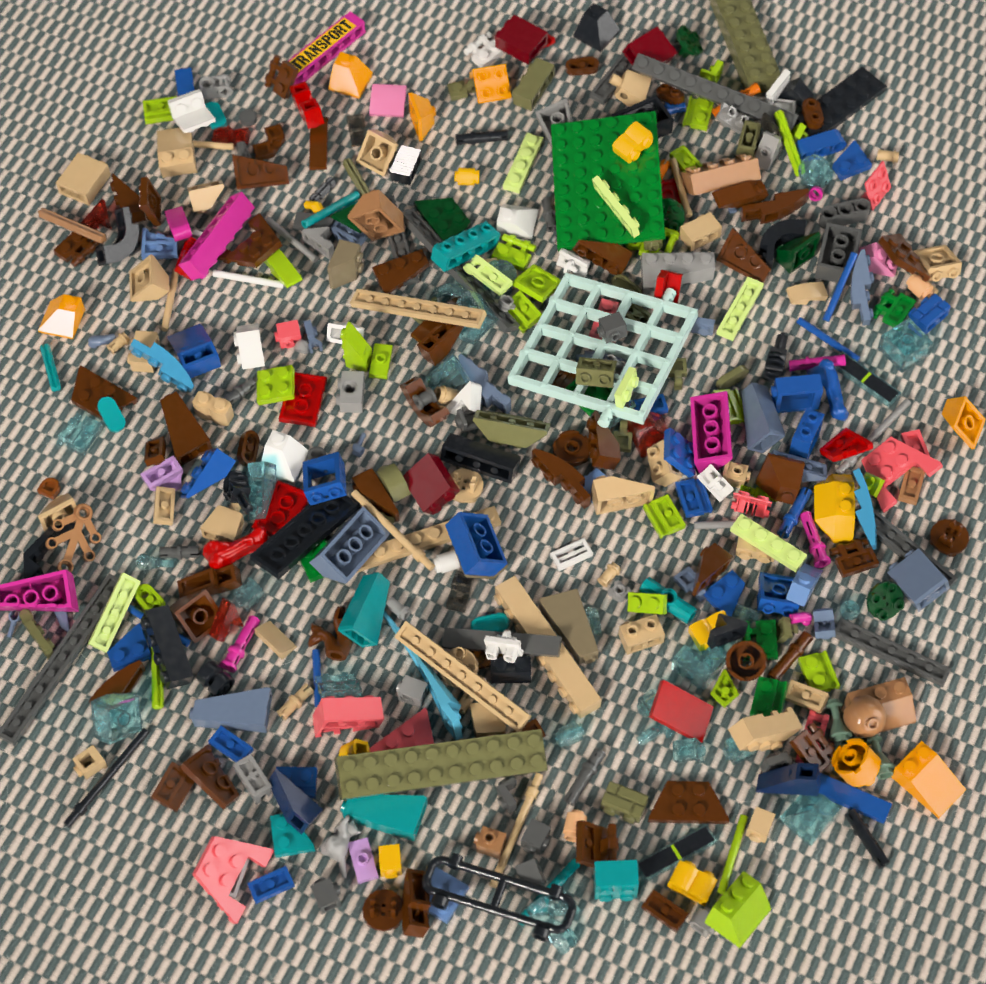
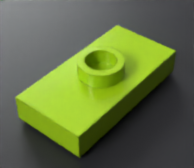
M374 343L369 378L388 379L393 345Z

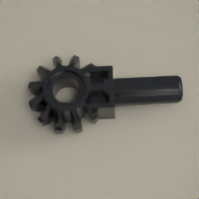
M785 333L777 335L775 345L770 347L766 359L763 377L764 380L774 383L775 378L783 377L787 355L785 347L788 339Z
M240 470L230 471L224 478L223 495L226 501L239 503L242 511L245 514H249V512L253 511V506L248 499L251 491L248 477L245 472Z

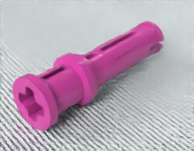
M810 511L803 512L799 517L810 544L809 552L813 555L814 567H826L831 563V559L825 551L826 545L820 540L812 513Z
M253 615L248 617L237 640L233 645L229 646L228 654L220 662V666L224 670L231 673L236 672V666L240 659H243L245 656L244 650L255 632L254 629L261 622L257 617Z

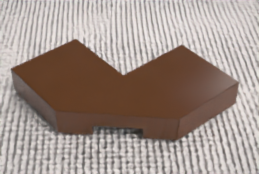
M281 123L265 127L264 131L268 141L252 145L256 159L266 160L274 158L286 140Z

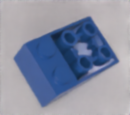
M201 323L167 336L177 360L190 378L221 367L215 346Z
M218 448L206 450L201 457L203 462L199 467L196 466L190 474L192 479L188 483L185 482L182 486L180 497L190 498L222 480L228 475L236 460Z

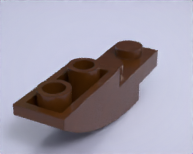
M809 189L779 192L774 194L771 201L767 200L760 203L743 205L740 211L741 222L759 219L761 225L782 219L797 211L807 202Z
M536 448L532 450L531 461L536 468L543 472V476L548 482L551 481L554 486L561 483L563 489L572 494L576 504H580L584 509L590 506L591 495L584 489L585 478L579 471L551 453Z

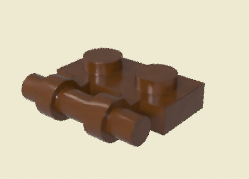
M274 55L273 60L269 64L270 70L265 76L264 86L270 88L273 83L272 91L284 100L289 99L291 93L289 86L294 85L299 69L287 60L282 61L281 64L279 62L281 57Z
M72 232L53 251L56 256L66 263L73 259L70 263L73 267H76L79 263L82 264L90 253L95 252V248L100 243Z
M856 538L850 543H840L836 547L829 549L831 556H840L835 558V564L842 578L879 566V561L872 547L866 549L863 547L868 545L867 538ZM853 549L856 551V552H853V553H850V554L847 553V551H850V550H853Z
M813 722L807 726L811 734L807 729L803 730L789 743L804 763L819 764V771L821 772L831 763L827 755L832 760L835 747L826 740L822 729L818 728Z

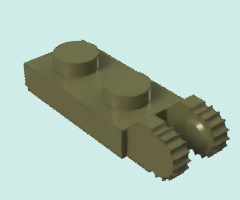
M21 610L19 617L23 625L49 660L53 654L52 649L55 648L49 637L47 639L44 638L43 634L45 632L39 623L36 625V620L33 618L34 616L30 610Z

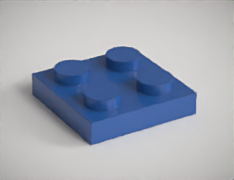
M671 427L664 430V460L691 478L695 475L693 443L689 442Z

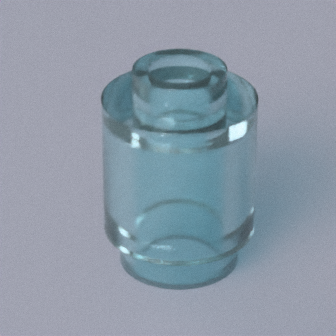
M574 721L557 729V732L553 733L560 748H567L583 740L585 730L581 723L577 724Z

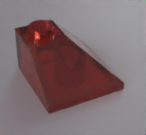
M649 412L643 425L627 420V430L632 432V440L641 458L648 456L647 449L664 439V430L668 429L662 415L654 412Z

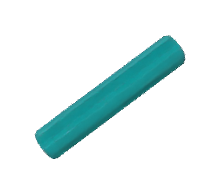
M48 343L42 344L40 350L51 390L56 392L61 390V385L51 347Z

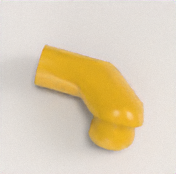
M306 200L304 202V208L312 210L314 214L324 209L323 205L318 201Z

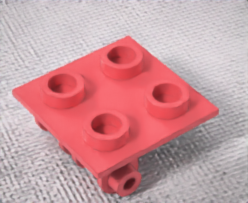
M883 160L864 183L866 192L861 198L869 200L871 210L875 209L891 188Z
M738 491V493L733 494L734 499H737V501H732L731 509H734L735 512L744 513L745 505L748 503L745 514L748 513L750 504H753L751 516H753L755 506L757 505L755 516L763 519L764 517H769L770 510H767V507L771 508L772 502L769 501L768 497L760 495L757 498L750 497V493L745 491Z

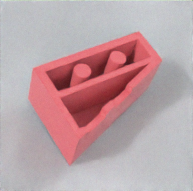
M372 695L355 698L354 696H345L343 698L327 696L321 699L312 715L315 738L322 737L321 733L334 731V735L341 734L340 730L353 728V732L379 728L384 720L381 697H374Z

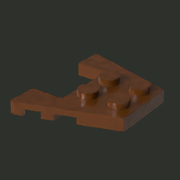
M258 213L247 222L249 227L255 230L251 236L240 243L232 252L226 249L223 254L219 255L217 260H222L226 264L235 262L239 266L257 268L276 252L282 244L263 216Z

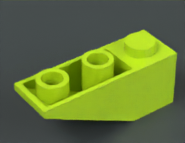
M348 322L346 327L342 328L340 334L345 365L348 368L367 372L372 359V347L353 324Z

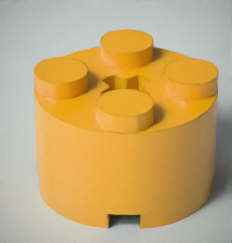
M852 738L847 740V744L843 747L840 745L833 753L832 766L850 786L872 785L880 770L881 759L862 739Z

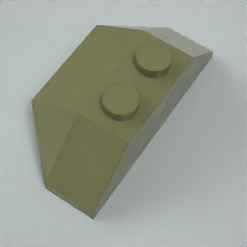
M477 410L473 417V422L489 441L498 445H512L515 448H527L545 437L551 425L550 423H544L532 418L494 411Z

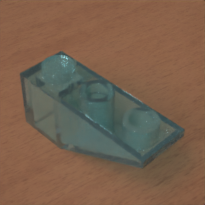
M265 461L248 463V483L251 488L248 499L253 506V511L248 514V520L266 519L276 486V465Z

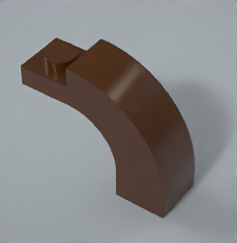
M415 376L399 385L414 412L427 426L433 427L447 419L446 415L450 413L446 406L431 402L424 406L423 410H419L415 405L412 396L426 391L421 377Z

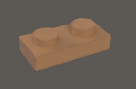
M912 467L905 472L898 501L916 506L925 472L922 469Z

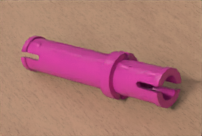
M845 354L809 358L808 356L805 359L789 360L790 372L808 370L819 365L822 359L831 360L834 363V367L846 366Z

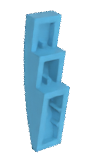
M860 468L853 471V474L860 489L854 491V494L861 509L855 511L872 549L875 550L877 549V528L874 508L867 484Z

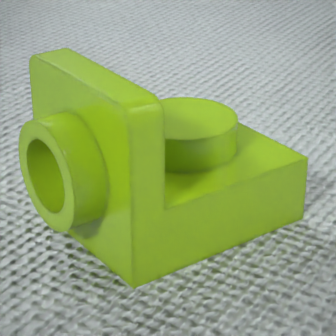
M717 59L715 65H711L709 71L701 69L699 77L717 83L723 73L724 62Z

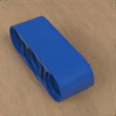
M833 129L800 139L795 145L801 161L808 162L842 151L846 147V142L840 131Z

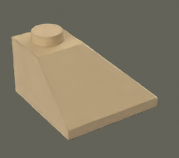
M378 129L368 130L356 162L386 177L398 144L391 136Z
M222 180L187 187L193 212H197V214L208 212L207 209L213 206L224 188Z
M152 254L129 271L130 301L132 302L159 300L170 290L169 276Z
M69 493L56 497L38 515L44 532L49 526H52L54 520L63 519L73 514L76 503Z

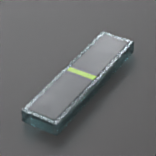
M841 351L838 354H845L846 366H835L834 369L888 408L901 396L900 391L845 352Z
M707 824L639 860L637 862L638 872L643 881L647 883L677 866L679 860H688L717 844V840Z

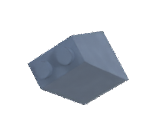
M918 548L917 550H910L904 556L905 559L900 563L898 561L893 563L887 573L891 580L900 587L902 593L915 609L920 612L946 592L950 586L946 577Z

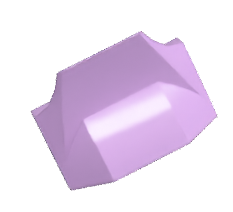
M173 455L140 475L150 491H155L156 486L175 488V491L182 488L181 478L184 471Z

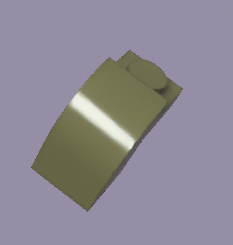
M394 463L383 465L375 472L393 503L411 495L402 473Z

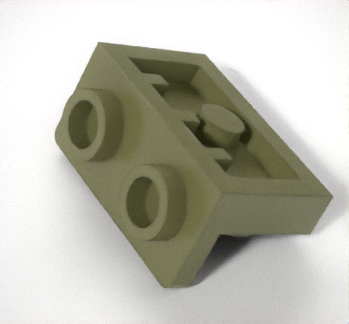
M579 357L576 367V384L613 388L617 361Z

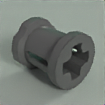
M427 387L426 391L412 396L419 410H423L424 406L431 402H437L436 395L430 387Z

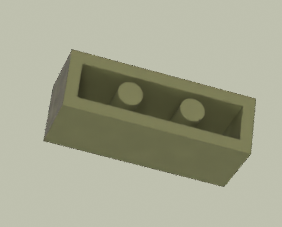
M539 58L530 63L527 73L522 75L518 87L513 89V104L532 111L555 76V64Z

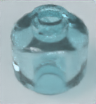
M651 689L638 698L637 709L642 717L651 719L649 714L657 690Z

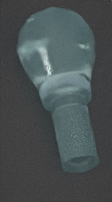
M143 553L136 558V565L143 571L159 567L174 568V560L159 559L158 557Z

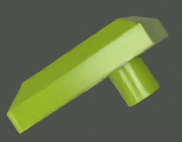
M726 669L722 671L710 693L724 708L739 696Z

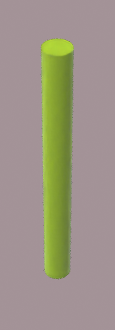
M743 814L739 817L717 892L722 895L726 892L748 820V816Z

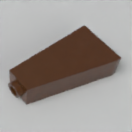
M177 391L166 395L160 400L174 454L180 466L204 454L206 450L212 449L209 437Z

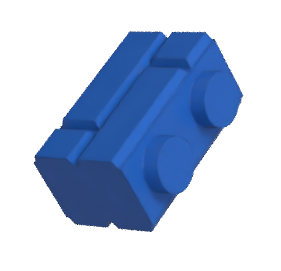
M933 294L930 298L925 297L920 304L921 306L918 308L914 307L908 314V325L914 330L916 329L922 336L930 332L949 314L950 305L937 294Z

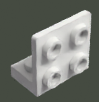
M200 89L168 100L172 119L183 133L192 132L197 128L208 126L216 121L215 117L206 108Z

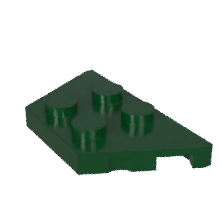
M453 198L414 201V207L442 241L447 240L451 236H456L471 227L470 220Z

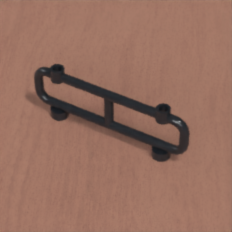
M451 853L450 857H434L426 867L422 878V886L428 894L433 896L430 904L435 908L446 910L449 901L525 924L534 927L532 937L543 942L548 941L550 933H564L573 922L577 908L576 902L572 896L563 893L564 888L558 884H552L550 888L463 862V857L457 853ZM443 864L453 870H463L498 881L491 904L433 887L430 880L436 866ZM506 885L544 895L554 901L567 903L568 910L563 923L554 925L500 908L499 905Z

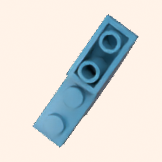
M136 339L132 341L129 350H131L134 356L145 358L153 367H160L158 375L161 376L160 378L167 383L172 382L177 385L180 391L191 393L194 387L191 378L173 355L155 342L149 348Z

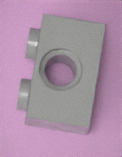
M342 371L341 378H338L337 386L340 389V394L336 395V405L340 406V412L363 413L364 371Z

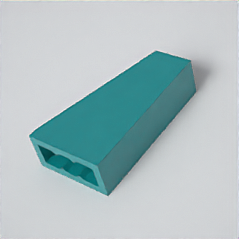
M373 572L372 574L363 575L338 627L340 633L362 648L378 645L390 581L383 574Z
M376 795L344 800L341 812L343 818L348 815L350 817L349 821L353 820L355 824L415 842L428 800L427 796Z

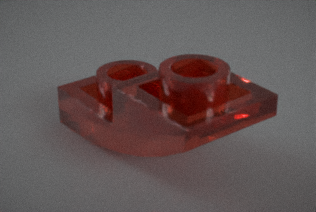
M230 126L214 128L211 142L234 143V146H236L238 142L244 141L248 145L251 131L249 128L232 130Z

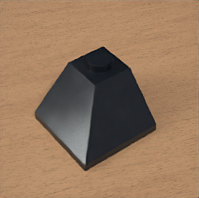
M593 3L584 12L573 37L601 52L617 36L620 28L606 9Z

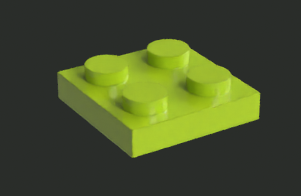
M533 264L514 279L512 286L543 303L556 291L561 279Z
M293 365L257 371L258 405L295 399V368Z

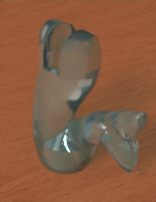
M542 895L525 909L529 917L560 925L562 922L551 916L566 915L568 905L563 901H559L557 904ZM577 906L575 914L582 913L581 909ZM571 928L560 934L550 933L548 939L562 955L578 944V939Z

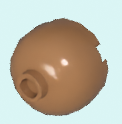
M860 695L850 701L851 704L844 710L843 719L845 725L853 734L862 738L877 735L882 731L886 723L884 707L877 699L869 695Z

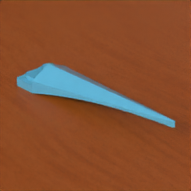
M384 611V619L396 634L400 628L389 614ZM404 645L424 681L428 683L429 691L438 708L445 728L455 741L463 738V725L460 722L461 716L459 714L461 704L429 664Z

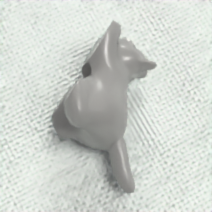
M348 815L342 818L336 825L334 835L325 839L321 845V853L339 862L340 874L343 878L347 877L345 857L349 840L354 835L358 836V834H361L353 820L349 821L350 817Z

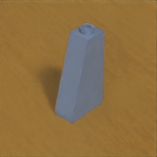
M750 383L741 391L747 449L764 453L784 438L785 432L768 387L758 383Z
M265 687L195 700L194 707L190 708L189 718L192 719L194 727L218 729L220 726H223L227 730L267 733L272 702L271 688Z

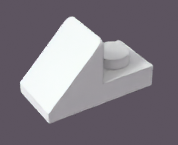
M469 381L446 406L449 413L456 415L458 409L465 412L467 408L474 412L480 410L482 386Z

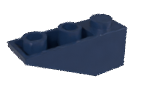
M795 763L759 774L756 793L819 796L821 782L819 764Z
M275 769L268 780L272 786L271 790L285 820L302 835L316 821L323 809L299 787L293 784L286 775Z

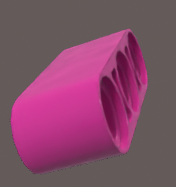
M182 206L165 211L166 219L175 242L193 237Z

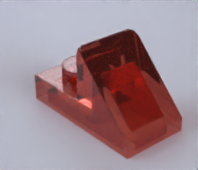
M104 199L98 202L81 224L95 230L101 224L111 230L109 213Z
M222 598L209 635L217 641L224 642L229 634L230 624L244 627L235 604Z

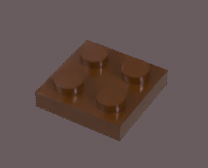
M142 177L140 178L139 208L144 211L147 219L151 221L154 227L160 226L161 196L149 178Z

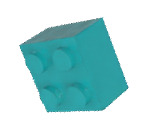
M637 860L594 861V899H599L601 902H609L612 899L631 901L633 898H637L639 888Z

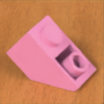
M877 242L859 248L858 255L862 249H865L866 255L870 256L871 265L868 266L869 272L889 277L896 275L897 265L893 264L884 249Z

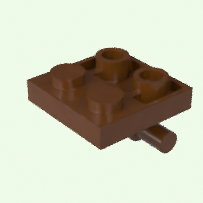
M584 820L576 822L577 863L594 868V861L617 860L619 839L616 837V824H608V828Z

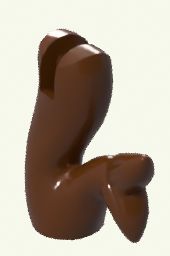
M338 606L333 616V625L337 638L323 627L311 623V631L313 633L308 641L309 647L323 641L325 643L326 656L335 661L346 660L353 644L352 640L338 631V627L346 612L344 606Z

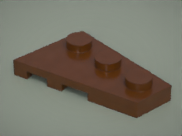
M232 154L237 190L289 184L287 165Z
M732 228L716 261L746 277L765 284L772 269L735 228Z
M420 249L374 266L372 271L382 292L391 294L395 289H400L404 286L403 283L407 280L413 279L427 269L429 262L423 250Z
M207 744L183 762L180 768L224 810L238 799L239 793L229 776L224 774L221 769L219 759H215L211 752V745Z

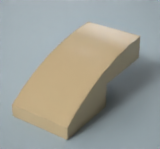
M823 282L803 283L786 289L789 300L794 305H807L810 300L826 301L829 297Z

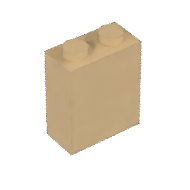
M77 153L57 180L56 185L59 194L90 205L111 174L108 164L104 161H98L89 155Z

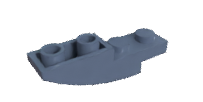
M862 249L857 257L850 288L852 310L859 309L862 326L870 325V321L873 318L872 307L869 308L868 301H870L868 289L874 283L873 272H869L868 266L871 265L870 256L866 255L865 249Z
M460 354L458 356L459 369L465 384L469 381L480 384L482 386L481 404L487 409L493 404L503 413L508 414L511 411L510 397L505 393L502 394L492 383H489L488 373L484 368H479L472 359Z

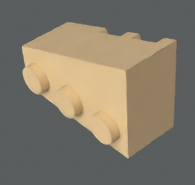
M788 707L782 713H778L777 710L772 711L771 716L764 717L763 714L742 718L728 730L739 751L749 750V752L760 750L762 752L780 749L783 746L782 743L803 727L792 707Z

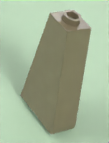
M578 589L539 598L540 611L558 636H561L563 643L578 664H590L598 659L599 650Z

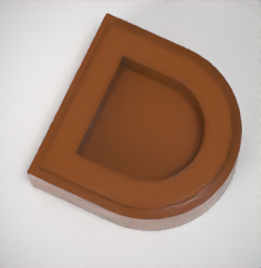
M46 478L38 487L37 492L54 500L59 494L61 486L57 479Z

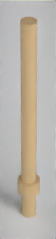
M357 490L351 493L353 498L364 506L413 554L412 557L417 562H421L429 571L435 568V565L426 557V553L411 543Z
M540 773L535 774L531 786L527 787L525 800L495 872L502 874L504 872L532 802L538 796V788L543 778V775ZM491 879L489 886L497 888L498 881Z

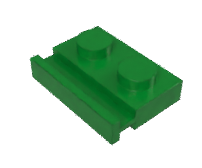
M759 677L750 716L763 714L764 717L771 716V712L775 710L778 713H782L789 685L788 681L782 682L777 679Z

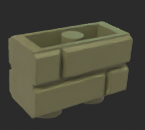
M744 121L736 155L746 153V155L754 157L760 136V123Z
M610 781L602 798L600 808L607 815L614 816L616 814L623 817L622 819L627 823H640L649 796Z

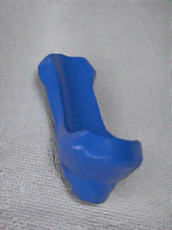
M822 359L819 365L807 370V375L820 374L822 385L826 389L832 418L846 421L849 413L843 405L838 374L834 369V363L829 359Z

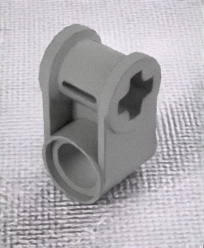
M229 75L205 76L199 80V88L204 99L229 97L233 94Z

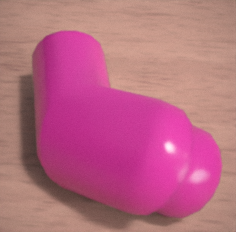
M809 612L789 615L791 624L801 623L804 626H809L813 619L812 614Z

